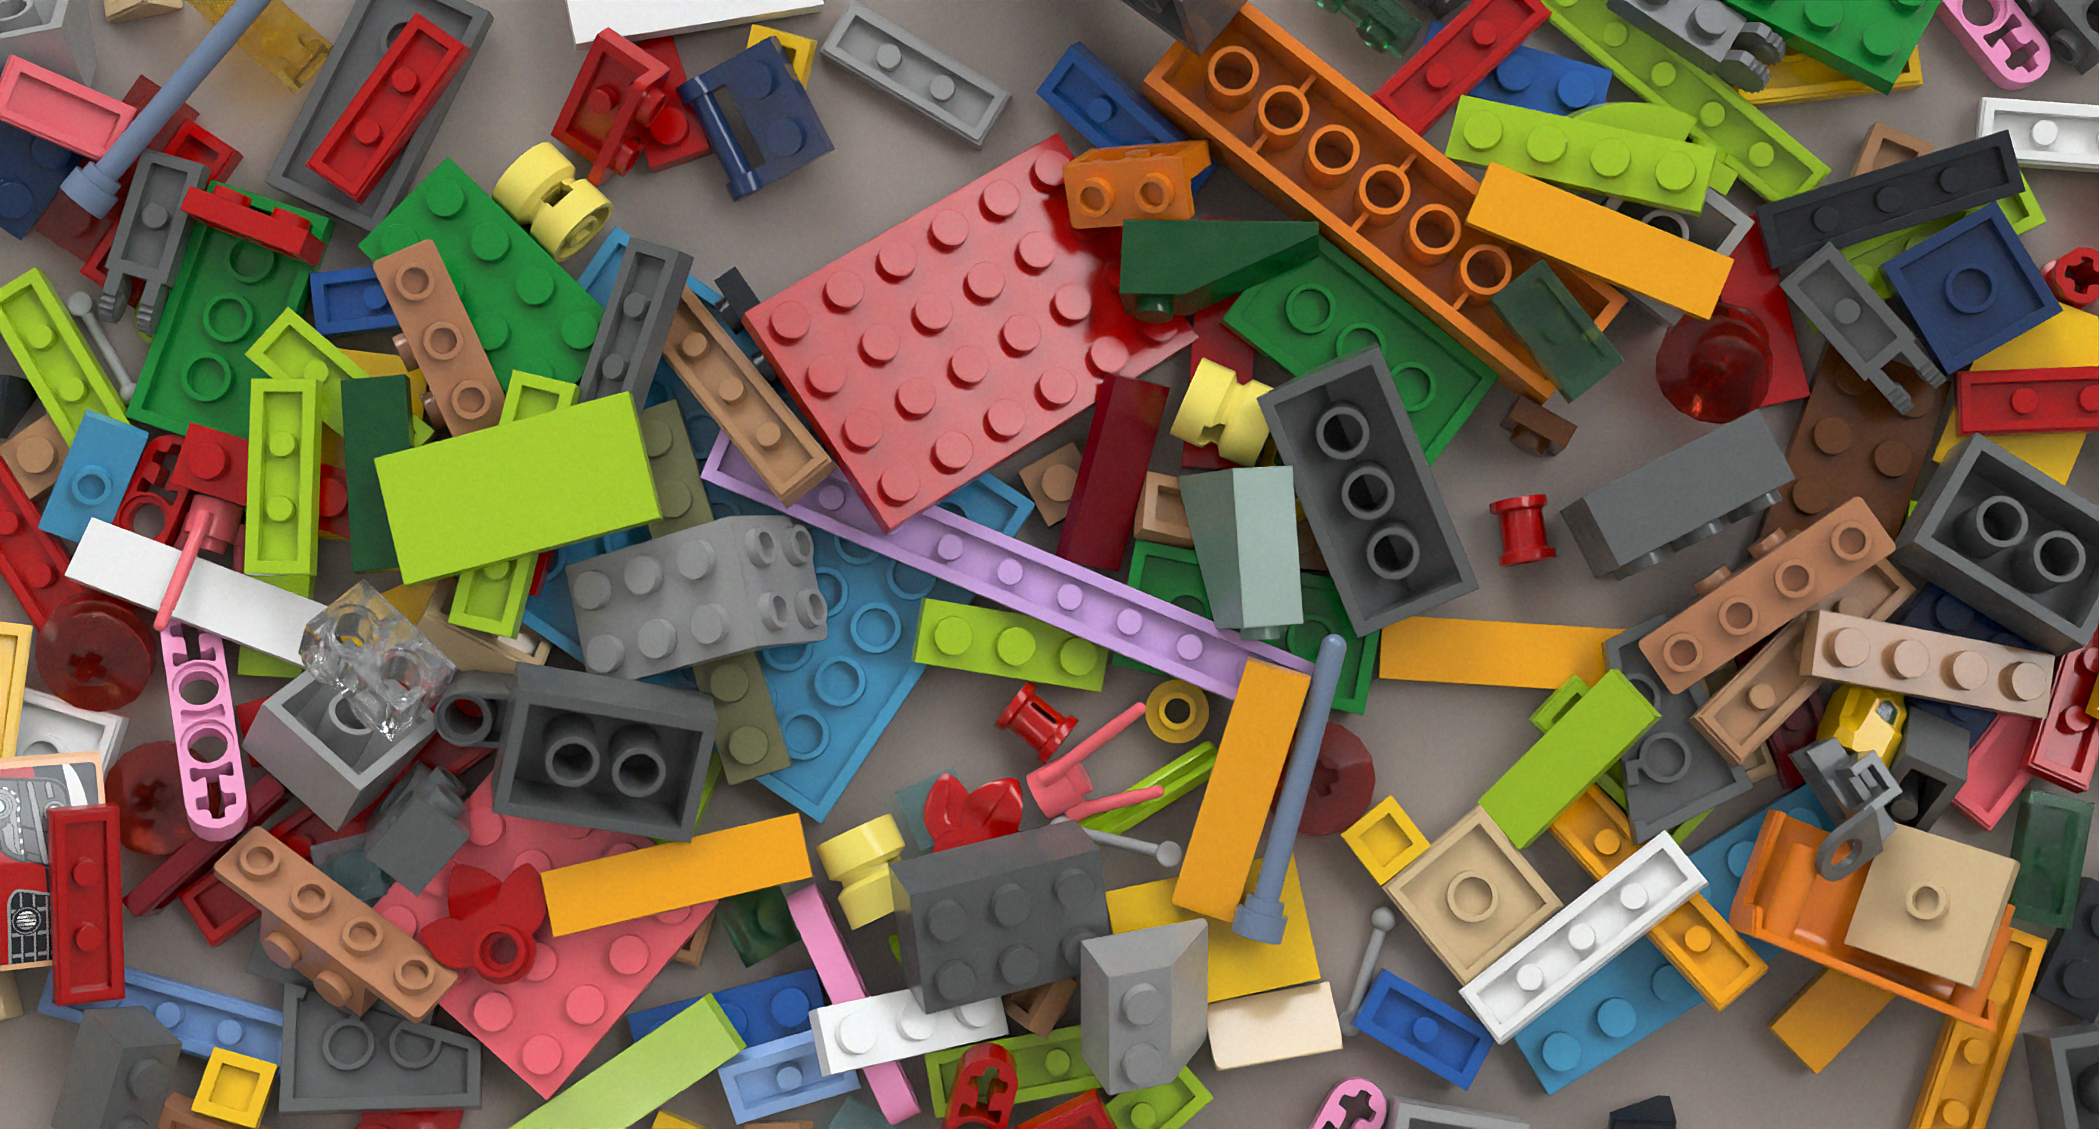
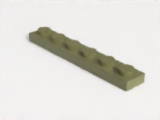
M673 399L643 409L639 422L664 519L663 521L648 524L652 539L717 520L705 481L700 478L702 471L680 402L677 399ZM758 651L692 666L699 691L712 694L719 721L715 743L728 785L734 786L793 767Z

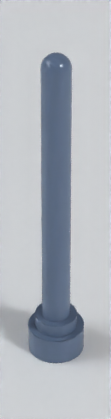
M237 0L98 163L95 164L89 161L83 169L76 166L60 185V188L86 211L99 219H103L119 200L115 196V193L121 187L118 179L272 0Z
M1338 634L1327 635L1321 642L1254 893H1247L1244 904H1237L1232 922V932L1255 941L1276 945L1281 944L1288 918L1282 915L1285 903L1279 901L1347 649L1346 641Z

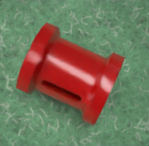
M2088 247L2075 248L2068 254L2046 263L2039 270L2058 302L2080 310L2085 305L2099 298V251ZM2067 271L2071 272L2070 278L2065 277ZM2075 285L2080 286V291H2074Z
M1546 494L1514 497L1489 504L1490 513L1497 515L1504 551V554L1498 557L1500 567L1519 566L1557 558L1556 548L1548 546L1542 510L1548 504Z
M1028 681L1006 707L994 726L1001 731L1009 729L1038 752L1037 760L1045 765L1079 720L1073 715L1064 717L1035 694L1037 687Z

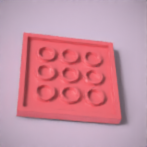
M492 770L465 801L469 810V839L418 896L396 881L372 909L428 949L423 940L421 929L435 920L450 917L447 889L452 869L457 864L484 869L499 878L503 883L516 868L524 863H530L534 866L541 876L540 872L659 844L651 837L494 814L492 813L491 797ZM715 900L562 937L553 936L549 912H547L546 918L534 933L537 944L535 964L524 978L511 984L500 985L484 980L474 968H454L458 972L457 984L438 1004L543 1098L550 1100L723 900ZM506 938L499 940L494 949L497 960L504 964L511 962L516 952L514 944Z

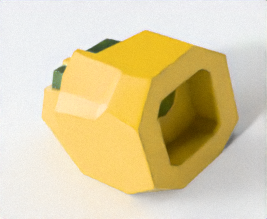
M1842 684L1829 700L1818 726L1816 740L1836 737L1847 754L1875 750L1884 765L1889 769L1903 739L1901 730L1907 716L1903 695Z

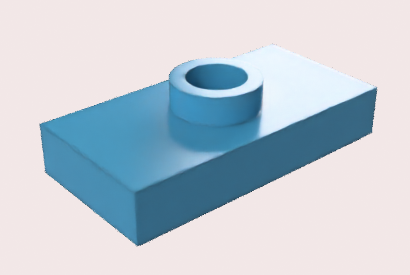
M86 409L44 509L38 528L80 543L92 517L112 524L146 444L149 432Z

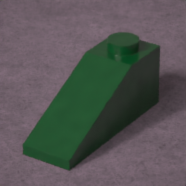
M1123 220L1120 297L1125 315H1134L1136 319L1143 322H1168L1173 319V315L1189 316L1319 257V222Z

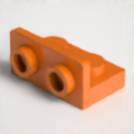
M1208 139L1093 148L1084 152L1062 167L1072 226L1075 229L1123 226V220L1191 219L1195 213L1191 179L1211 165Z

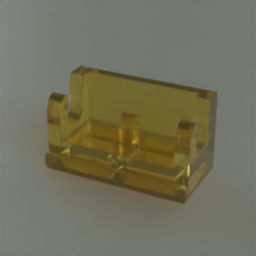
M237 0L186 1L215 26ZM272 0L235 43L294 94L302 88L325 62L334 46L281 0Z

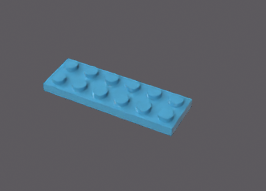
M1807 783L1794 787L1685 854L1709 883L1699 893L1728 924L1734 897L1768 809L1784 812L1787 816L1832 833L1837 828ZM1736 931L1765 963L1784 952L1782 949ZM1643 935L1513 1036L1512 1040L1544 1092L1550 1096L1704 1001V998L1652 942Z

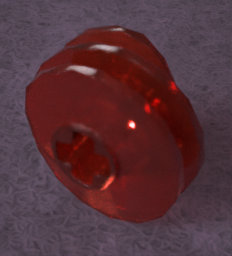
M1726 302L1716 303L1711 318L1707 322L1684 314L1675 326L1667 328L1656 355L1655 376L1663 395L1678 411L1702 422L1729 423L1758 409L1768 394L1774 374L1773 353L1769 347L1770 335L1764 322L1749 309Z
M88 590L68 597L52 611L37 636L35 660L42 680L55 696L75 708L103 712L120 709L136 700L142 693L156 666V643L148 627L137 617L130 603L96 590Z
M1327 722L1316 762L1319 769L1331 770L1333 783L1324 785L1327 793L1321 797L1317 796L1314 788H1309L1297 832L1299 834L1318 837L1339 833L1358 821L1372 800L1376 777L1369 751L1358 736L1342 725ZM1298 728L1294 730L1269 808L1273 816L1276 813Z
M165 740L143 743L124 753L109 770L104 783L105 803L115 802L119 805L120 843L128 850L149 856L173 855L197 835L191 830L187 819L176 742ZM190 748V756L199 762L208 763L203 755L194 748ZM218 781L206 783L210 803L207 810L210 811L212 819L219 815L222 795ZM158 787L168 788L162 794L169 799L166 809H156V806L161 802L154 797Z

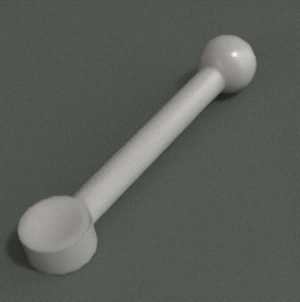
M85 292L73 293L67 302L68 310L73 315L83 319L121 387L119 393L121 401L129 407L137 383L132 382L94 315L96 310L95 299Z
M1066 816L1055 817L1050 825L1068 821L1070 818ZM1082 827L1097 844L1156 857L1160 864L1166 867L1175 866L1182 857L1180 847L1173 841H1163L1158 845Z
M1379 907L1372 914L1371 921L1374 930L1348 1008L1337 1016L1341 1034L1345 1036H1356L1361 1031L1352 1026L1351 1022L1365 998L1386 932L1394 928L1396 924V914L1389 907Z

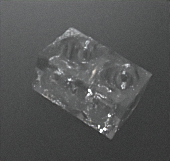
M364 578L306 624L298 651L306 670L313 678L322 684L327 685L330 683L348 700L352 713L363 725L370 729L377 728L390 741L442 698L450 686L457 668L446 655ZM350 636L360 641L363 646L356 648L347 647L338 642L336 637ZM388 679L398 680L404 683L410 691H392L382 681Z

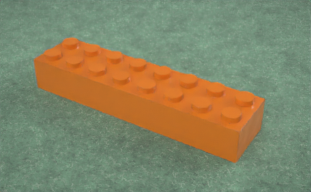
M1248 1L1201 57L1176 40L1143 80L1142 97L1191 140L1208 139L1209 153L1294 221L1301 219L1304 222H1319L1320 235L1500 375L1497 381L1518 397L1523 395L1542 406L1628 301L1625 296L1605 281L1464 225L1480 183Z

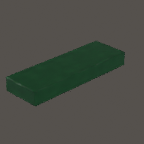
M406 374L340 380L352 572L357 575L400 571L374 458L415 448L410 378Z

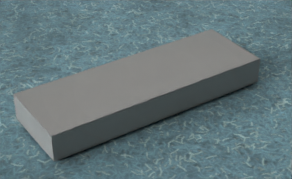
M855 0L850 1L819 51L823 59L979 151L983 148L1012 100L1011 92Z

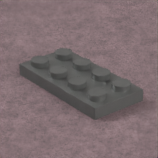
M356 0L265 182L274 189L371 233L404 200L494 20L492 14L488 10L466 0ZM417 12L466 45L472 53L363 205H360L312 172L305 165L412 16Z

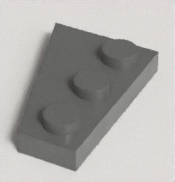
M1664 613L1601 643L1605 672L1607 673L1610 669H1619L1662 716L1619 759L1632 846L1638 845L1664 830L1667 831L1754 788L1743 765L1741 764L1733 768L1688 721L1708 700L1700 682L1697 681L1679 694H1672L1639 648L1638 642L1642 637L1668 621Z
M289 982L284 983L279 1113L283 1116L482 1110L483 1043L480 1040L425 1023H413L407 1018L402 1019L372 1009H368L360 1017L345 1005L336 1007L330 1004L319 993L309 991L305 987Z

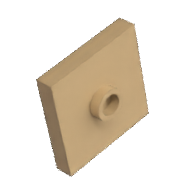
M1481 805L1474 807L1432 842L1430 848L1380 886L1385 895L1462 987H1465L1564 906Z
M1894 822L1897 829L1882 842L1883 851L1873 858L1844 944L1978 990L2021 864L2008 857Z

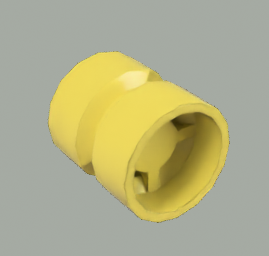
M542 142L521 155L506 170L493 190L492 199L519 226L531 224L530 237L558 263L573 257L596 237L612 215L614 206L587 179L575 181L576 168L550 142Z
M1202 358L1175 418L1170 435L1200 448L1213 442L1218 445L1219 456L1246 468H1253L1270 431L1256 398L1274 388L1254 379L1245 385L1237 383L1235 371Z
M891 813L862 824L815 847L829 880L842 883L843 890L838 896V901L851 930L857 929L894 911L888 864L902 861L899 855L905 847V843Z

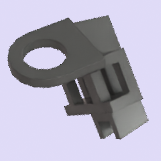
M1833 737L1816 740L1788 755L1837 827L1819 847L1814 866L1820 876L1831 882L1847 877L1883 851L1882 842L1897 829V826L1883 806L1902 792L1875 750L1847 754L1837 738ZM1844 842H1847L1852 851L1843 861L1836 865H1831V860L1836 850Z

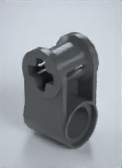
M470 670L457 675L435 708L433 716L435 728L441 737L449 743L461 747L498 748L514 674ZM456 700H472L479 705L483 711V716L472 717L466 715L460 710Z

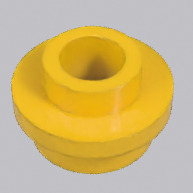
M1174 679L1161 683L1151 692L1146 702L1145 717L1151 731L1161 740L1174 744L1185 743L1196 738L1204 730L1209 718V705L1206 696L1199 687L1180 679ZM1181 699L1187 703L1190 714L1185 722L1176 724L1167 719L1165 707L1169 701Z

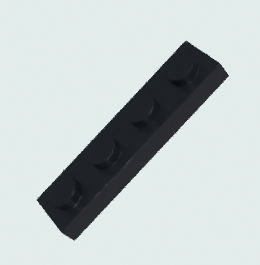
M2007 129L1751 209L1768 268L1774 269L1810 258L1829 241L1837 249L2025 192V187L2009 130Z

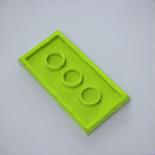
M629 391L374 458L403 583L407 587H414L664 520L633 394Z

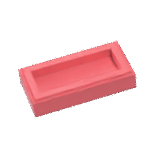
M13 54L9 55L0 76L1 122L95 162H98L128 128L137 111V108Z
M1997 713L1975 744L1969 748L1967 781L1949 805L1982 831H1991L2033 777V775L2018 769L2033 719Z

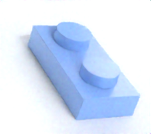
M812 1029L744 1049L717 1067L737 1125L861 1088V1078L858 1069L822 1077Z

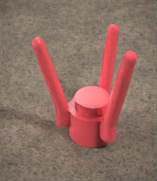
M194 495L190 510L186 512L180 534L173 548L182 551L154 621L155 630L163 631L166 629L198 551L224 556L227 545L233 546V571L246 575L244 573L246 525L241 524L245 510L243 507L213 497Z
M1142 702L1134 704L1124 713L1119 714L1063 757L1051 761L1026 776L1034 799L1048 819L1052 820L1065 813L1066 817L1070 818V820L1075 819L1079 822L1093 814L1139 804L1163 796L1164 789L1159 785L1086 801L1084 796L1093 790V785L1081 761L1142 716L1146 711V706Z

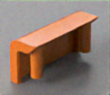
M1768 809L1730 909L1729 925L1735 931L1970 1026L1997 1034L1996 1006H1994L1993 1001L1988 1000V996L2013 933V930L2008 927L2014 914L2015 906L2008 903L2006 905L1978 990L1849 947L1844 944L1873 858L1847 877L1837 881H1828L1817 873L1814 866L1819 847L1831 833L1787 816L1784 812ZM1844 842L1836 850L1831 860V865H1836L1843 861L1852 851L1847 842Z

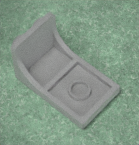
M790 515L728 516L566 565L565 570L587 673L641 681L735 655L825 640L828 635L826 624L827 605L819 591L812 559L814 555L813 540L804 522Z

